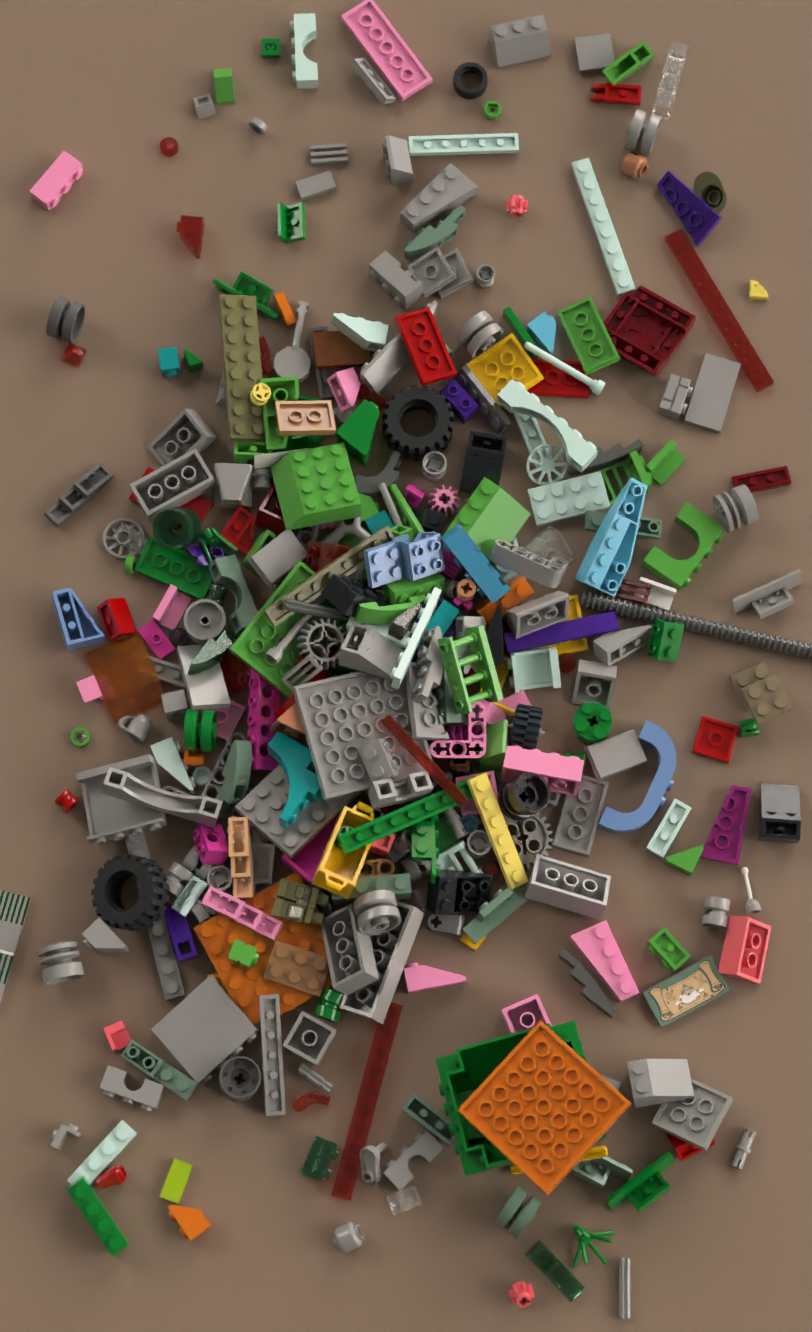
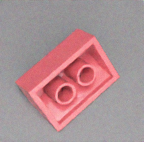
M730 915L718 973L730 978L760 984L771 926L750 917Z

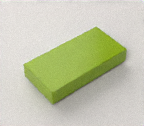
M174 1158L159 1197L179 1204L193 1165Z

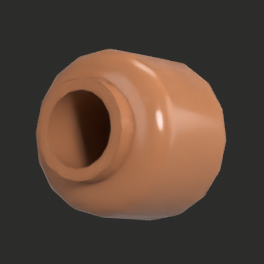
M629 152L627 155H623L620 160L622 173L634 179L643 177L648 170L647 159L636 152Z

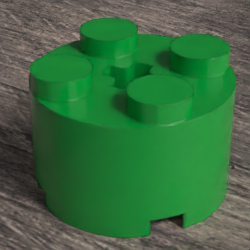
M594 702L585 703L578 708L572 721V729L576 738L588 745L605 740L612 727L611 712L605 706ZM591 720L595 722L593 727L589 726Z

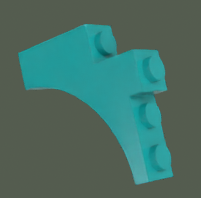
M278 731L267 747L268 754L282 766L290 784L287 804L279 817L280 826L287 830L290 824L293 825L296 822L299 812L306 809L309 801L316 803L319 798H323L317 775L313 773L315 767L309 748Z

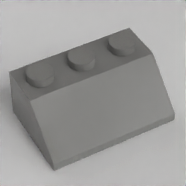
M543 15L490 26L489 37L498 69L551 57L548 30Z
M556 591L507 610L506 622L516 639L568 619L569 595L565 592Z

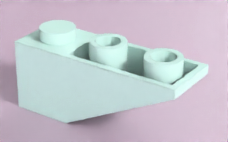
M344 313L333 314L330 324L363 349L376 352L385 347L388 325L379 321H368L362 317H350Z
M172 737L150 745L158 766L190 793L194 794L193 788L196 787L193 777H188L186 770L189 767L184 765V759L180 758L179 752L182 750L178 741L174 742Z

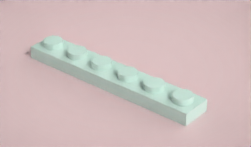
M518 133L409 136L410 156L519 153Z
M434 587L432 594L428 593L424 601L426 607L425 609L421 607L417 617L420 620L418 623L414 622L410 632L413 634L412 637H407L404 644L406 650L404 653H400L397 663H399L398 668L394 667L391 672L390 678L393 679L391 687L399 689L439 601L441 589Z

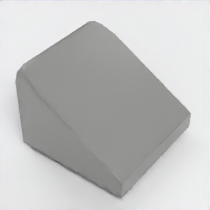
M210 94L193 98L199 119L216 114Z

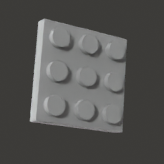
M691 1078L695 1098L662 1103L652 1121V1126L707 1151L733 1101V1097Z

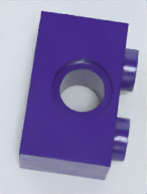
M454 379L439 391V396L443 394L446 397V403L449 402L452 407L451 411L463 424H466L478 413L479 405Z

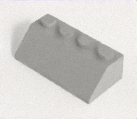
M536 854L529 882L527 883L525 898L600 920L607 905L611 876Z

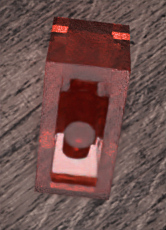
M181 215V221L177 222L176 231L180 234V239L196 258L200 259L205 226L204 218Z

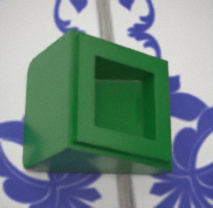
M184 349L183 356L189 372L202 369L203 361L189 350Z

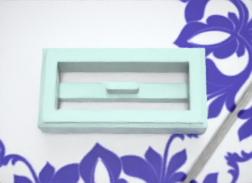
M193 875L171 908L186 917L208 884Z

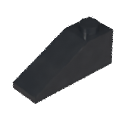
M497 606L486 631L495 669L498 665L502 666L505 655H503L502 611L500 606Z

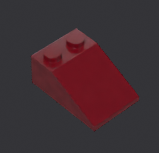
M273 483L258 510L255 525L279 535L286 528Z

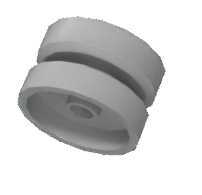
M637 109L627 132L625 148L634 151L639 141H641L640 153L649 156L662 117L652 114L648 123L645 124L646 112Z
M482 311L473 316L462 326L456 335V340L462 346H467V352L473 358L478 357L494 346L504 331L497 323H492L493 318L487 311Z
M200 599L193 602L186 609L184 626L189 638L199 645H210L220 642L225 636L227 619L223 608L217 602L209 599Z
M375 890L367 892L354 901L353 908L356 917H358L357 923L360 933L364 935H379L387 933L400 925L401 917L399 909L396 908L395 894L392 891Z

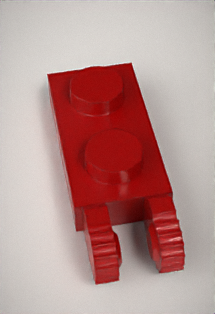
M611 83L592 84L590 87L593 92L601 93L605 91L604 95H590L591 102L637 106L641 104L642 86L625 84L612 86Z

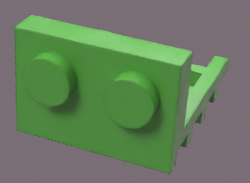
M637 450L629 453L628 459L595 471H601L603 481L612 501H609L610 506L613 505L617 497L606 475L608 471H612L620 492L624 486L616 470L618 467H622L627 480L634 478L647 485L646 493L650 490L653 480L651 474L646 472L642 455H638Z

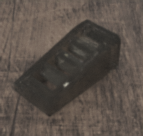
M417 602L391 621L388 634L401 641L417 620L421 603Z

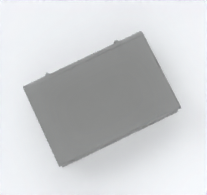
M285 530L247 559V561L266 586L271 587L288 574L298 561L303 562L307 559L309 554L292 531Z
M634 729L599 742H594V744L588 745L584 749L597 781L643 765L648 761Z

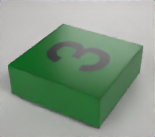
M262 38V58H280V38Z

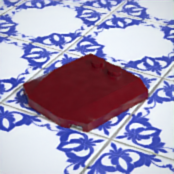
M640 285L637 287V290L631 293L628 292L621 297L604 321V325L619 357L656 377L662 372L690 332L696 316Z

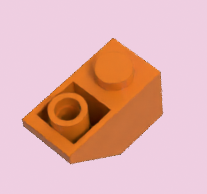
M172 1204L168 1206L170 1211L167 1213L173 1222L177 1221L181 1226L179 1231L185 1240L189 1238L192 1241L211 1227L200 1209Z

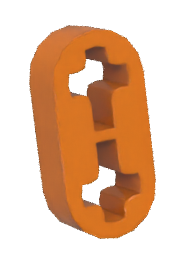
M281 291L274 294L275 302L286 325L289 326L296 323L284 293Z

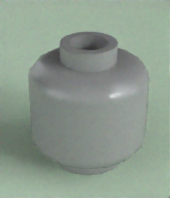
M348 1222L336 1228L333 1243L337 1249L340 1248L343 1252H349L361 1246L364 1239L363 1231L358 1224L355 1225L352 1222Z

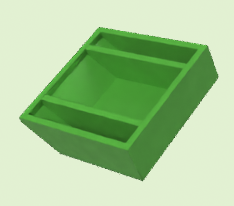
M344 442L289 452L270 467L286 531L361 517V503Z

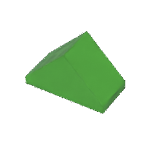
M231 68L213 70L217 104L235 103Z
M703 845L667 856L664 859V863L690 876L704 849Z

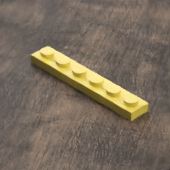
M482 773L466 780L508 887L514 889L529 882L487 774Z

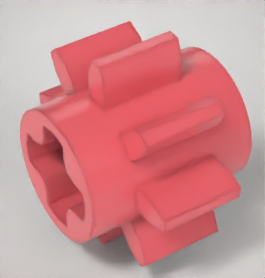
M512 195L510 200H506V212H510L511 217H522L523 212H527L528 201H523V196Z
M523 1281L516 1282L512 1286V1290L508 1291L512 1304H517L519 1307L528 1306L531 1304V1298H535L531 1284L527 1285Z

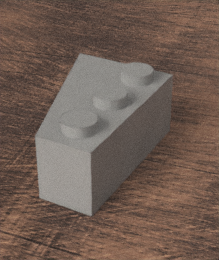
M384 251L369 264V275L374 281L377 280L381 284V288L386 294H391L393 301L398 307L402 306L407 310L422 297L423 283L420 280L415 282L410 277L412 275L411 272L408 270L405 272L400 267L401 264L387 251Z

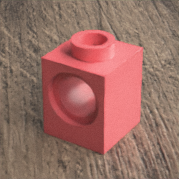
M391 834L372 842L369 851L385 858L396 835Z

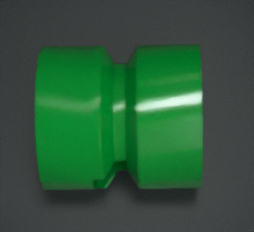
M323 988L320 996L322 1003L317 1004L314 1015L338 1024L341 1016L339 1007L344 995Z

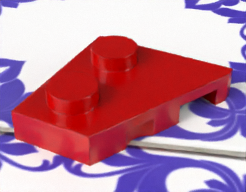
M239 506L220 534L245 556H247L252 548L255 515Z

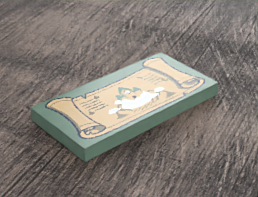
M711 955L642 992L661 1028L730 991L722 974L718 973L719 969Z

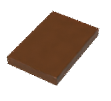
M341 331L311 333L316 369L363 366L366 362H371L370 350L363 349Z

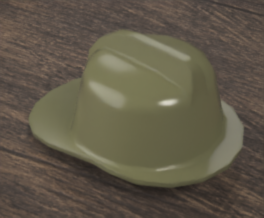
M706 171L700 173L694 180V193L719 214L723 211L727 202V194L721 180L713 172Z

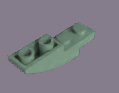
M460 204L457 208L451 209L447 215L448 217L444 221L440 220L436 224L435 229L431 225L422 228L417 233V237L413 241H408L404 246V257L408 259L425 255L437 246L441 247L458 234L457 224L465 217L466 209Z
M587 510L585 512L584 530L597 532L607 513ZM641 517L636 539H660L662 520Z
M233 741L222 772V776L226 779L218 800L223 801L218 817H232L235 812V806L246 796L252 762L250 741Z
M132 1039L121 1054V1057L186 1101L198 1085L195 1081Z

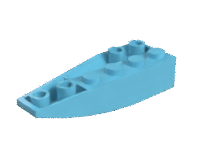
M634 478L628 480L601 523L574 579L615 597L631 563L647 485Z

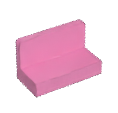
M170 584L153 615V620L170 630L177 628L192 601L191 597L179 592L176 586Z

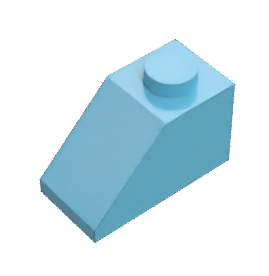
M544 311L527 324L526 331L543 351L553 355L556 321Z

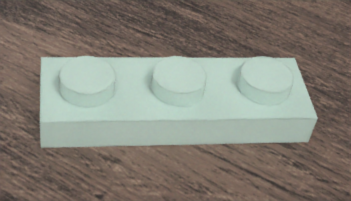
M675 798L646 849L663 859L692 808Z

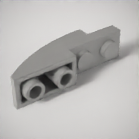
M438 626L424 633L423 644L417 652L416 664L421 666L418 672V681L412 690L414 693L411 699L416 703L427 699L430 690L439 686L442 679L444 663L437 639L443 637Z

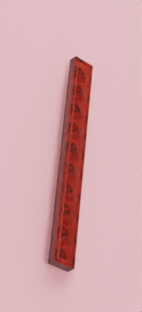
M679 229L666 236L665 241L737 361L741 363V367L755 391L758 393L773 385V379L683 230Z
M391 1002L383 1024L377 1023L331 1196L351 1201L361 1165L360 1151L366 1146L403 1005Z

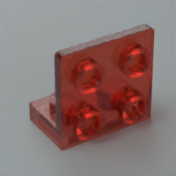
M235 654L219 659L229 696L250 688L251 668Z

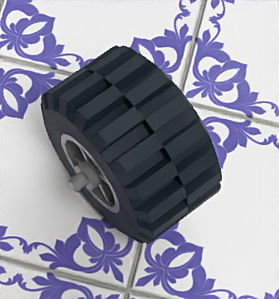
M524 704L517 705L513 723L507 725V728L511 730L509 746L517 745L527 750L536 749L538 737L545 735V731H541L542 729L540 728L543 715L542 708Z

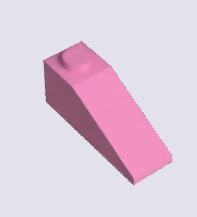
M418 962L407 964V968H404L408 994L466 983L467 981L465 976L426 965H419Z

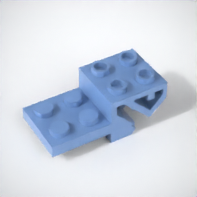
M420 532L413 542H411L408 534H403L392 538L391 542L363 550L368 586L370 588H376L402 578L415 581L445 570L441 534L437 532Z

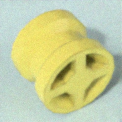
M263 383L256 384L250 393L251 402L256 406L265 405L271 395L270 388Z

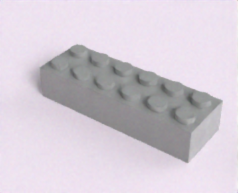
M396 901V908L399 909L401 917L400 925L387 933L370 935L379 979L349 995L344 994L339 1007L350 1014L380 1024L384 1022L424 916V912L416 907Z

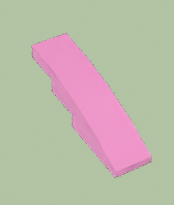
M212 886L209 887L201 904L273 941H275L283 925V922L265 914L263 911Z

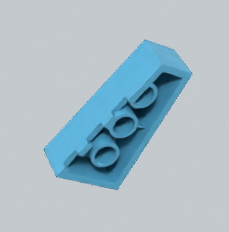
M457 524L441 537V540L444 542L442 547L447 553L452 552L455 556L453 561L459 568L463 566L466 570L464 575L467 579L477 584L476 590L482 598L486 596L494 603L511 590L508 584L500 578V574L489 564V560L478 549L462 526Z

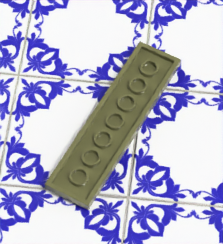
M220 294L218 296L228 437L229 440L265 441L263 407L254 405L250 400V393L253 387L259 384L260 379H262L256 296Z

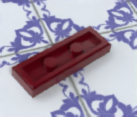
M787 466L732 476L731 478L733 487L744 484L751 493L791 485Z

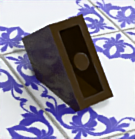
M452 749V752L455 755H460L463 753V749H457V751ZM469 749L466 750L465 755H469ZM449 759V773L452 774L453 779L456 780L455 777L469 775V759Z

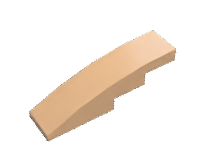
M248 817L228 818L231 878H233V897L238 899L254 898L253 857Z

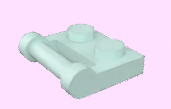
M460 840L453 846L440 852L439 859H436V865L440 866V870L464 871L454 854L459 851L471 872L483 873L466 849L464 840Z

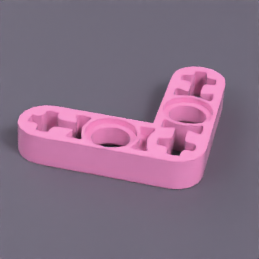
M477 701L471 704L472 709H475V706L478 705L479 709L483 710V712L479 713V719H483V722H471V718L475 719V712L468 713V740L434 741L429 748L432 757L437 759H478L484 756L486 753V707L483 703ZM474 725L482 727L483 732L481 735L476 736L472 733ZM436 744H440L441 748H447L446 744H450V755H446L447 751H441L440 755H436V751H433V748L436 747ZM455 744H460L463 747V753L455 755L452 752V747ZM465 744H470L469 748H475V744H479V748H482L483 751H480L479 755H475V751H469V755H465L467 750Z

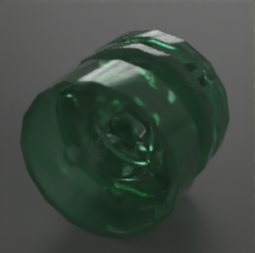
M187 507L168 509L159 513L152 526L155 540L167 549H178L194 544L199 539L202 531V524L198 514Z

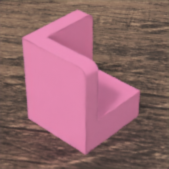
M94 675L76 682L85 703L98 698L101 701L104 700Z

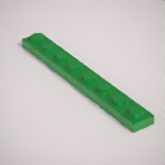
M464 780L336 837L345 855L473 799L467 781Z

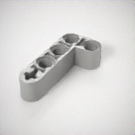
M501 539L495 540L489 556L492 562L549 588H556L559 585L568 566V562L561 557H552L549 561Z

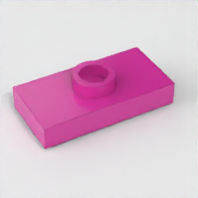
M153 619L138 630L158 659L163 660L176 651L175 647Z

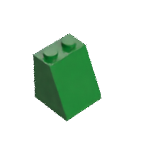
M365 399L336 431V444L344 442L347 453L364 467L368 464L380 423L379 407L374 402H368Z

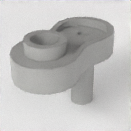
M384 1142L376 1147L368 1145L360 1151L359 1156L362 1163L361 1176L369 1185L376 1184L382 1178L380 1153L387 1149V1145Z

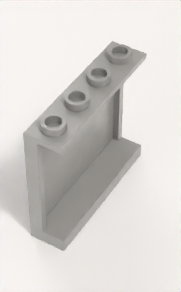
M150 754L76 773L77 781L82 785L90 833L87 840L94 845L104 844L106 840L110 839L121 840L124 836L130 834L133 836L140 835L143 831L149 829L150 831H156L161 829V826L167 825L165 812L102 793L103 783L109 767L128 772L137 779L161 789L156 760Z
M209 976L151 1029L197 1084L202 1081L204 1083L208 1082L214 1076L212 1072L217 1068L221 1070L227 1059L232 1054L234 1057L243 1050L242 1045L247 1041L248 1043L252 1042L258 1036L256 1032L260 1030L254 1026L218 984L219 981L214 976Z

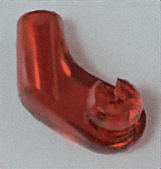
M316 1091L308 1092L294 1100L293 1109L301 1112L312 1104L328 1106L331 1096Z

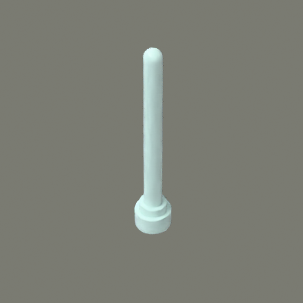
M530 342L524 344V348L590 386L589 389L594 394L599 395L604 388V381L589 378Z

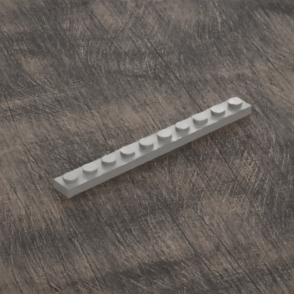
M144 831L140 835L133 836L130 834L124 836L129 854L151 859ZM134 875L135 881H136V885H137V889H138V893H139V897H140V894H141L140 882H139L138 878L136 877V875ZM161 912V918L158 922L153 921L154 924L148 928L165 1000L167 1001L185 996L165 913Z

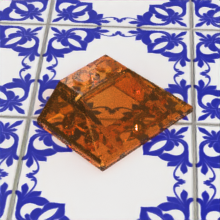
M139 632L86 653L114 723L124 716H132L163 703L161 694H165Z

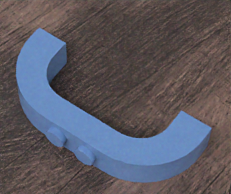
M646 720L638 739L640 743L654 750L658 757L659 765L643 803L637 810L630 813H621L606 807L597 826L598 828L616 834H626L639 830L651 820L658 807L662 808L666 800L663 795L666 790L670 791L674 782L671 778L676 767V750L669 735L658 725Z

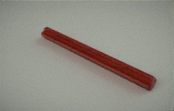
M387 715L382 720V724L460 807L468 801V798L391 715Z

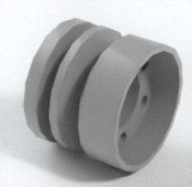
M744 484L732 488L731 496L727 492H722L721 496L717 494L712 498L716 517L727 533L732 532L734 528L739 529L741 522L744 525H749L759 520L755 500L748 487Z
M57 942L37 951L39 957H45L39 960V964L49 965L48 968L41 971L44 985L64 983L85 976L82 962L72 961V959L80 956L79 951H73L79 948L78 942Z

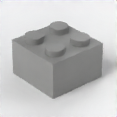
M302 1011L282 1046L318 1067L337 1034V1030Z

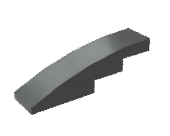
M638 439L626 448H623L618 443L603 452L601 447H598L596 449V458L582 473L602 469L626 460L629 453L636 450L637 453L642 451L643 443ZM572 464L568 466L567 472L569 475L581 473Z
M100 462L74 482L73 487L60 496L59 501L44 512V516L58 528L94 497L114 477V474Z
M563 949L558 957L573 968L569 976L584 987L580 994L612 1018L615 1012L598 983L576 958Z

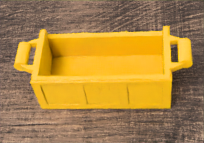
M360 801L352 809L344 806L335 823L311 882L312 884L343 898H349L355 888L371 843L344 855L343 851L337 848L334 841L341 827L350 826L354 829L375 820L371 806ZM356 808L370 814V816L365 815L359 811H356Z

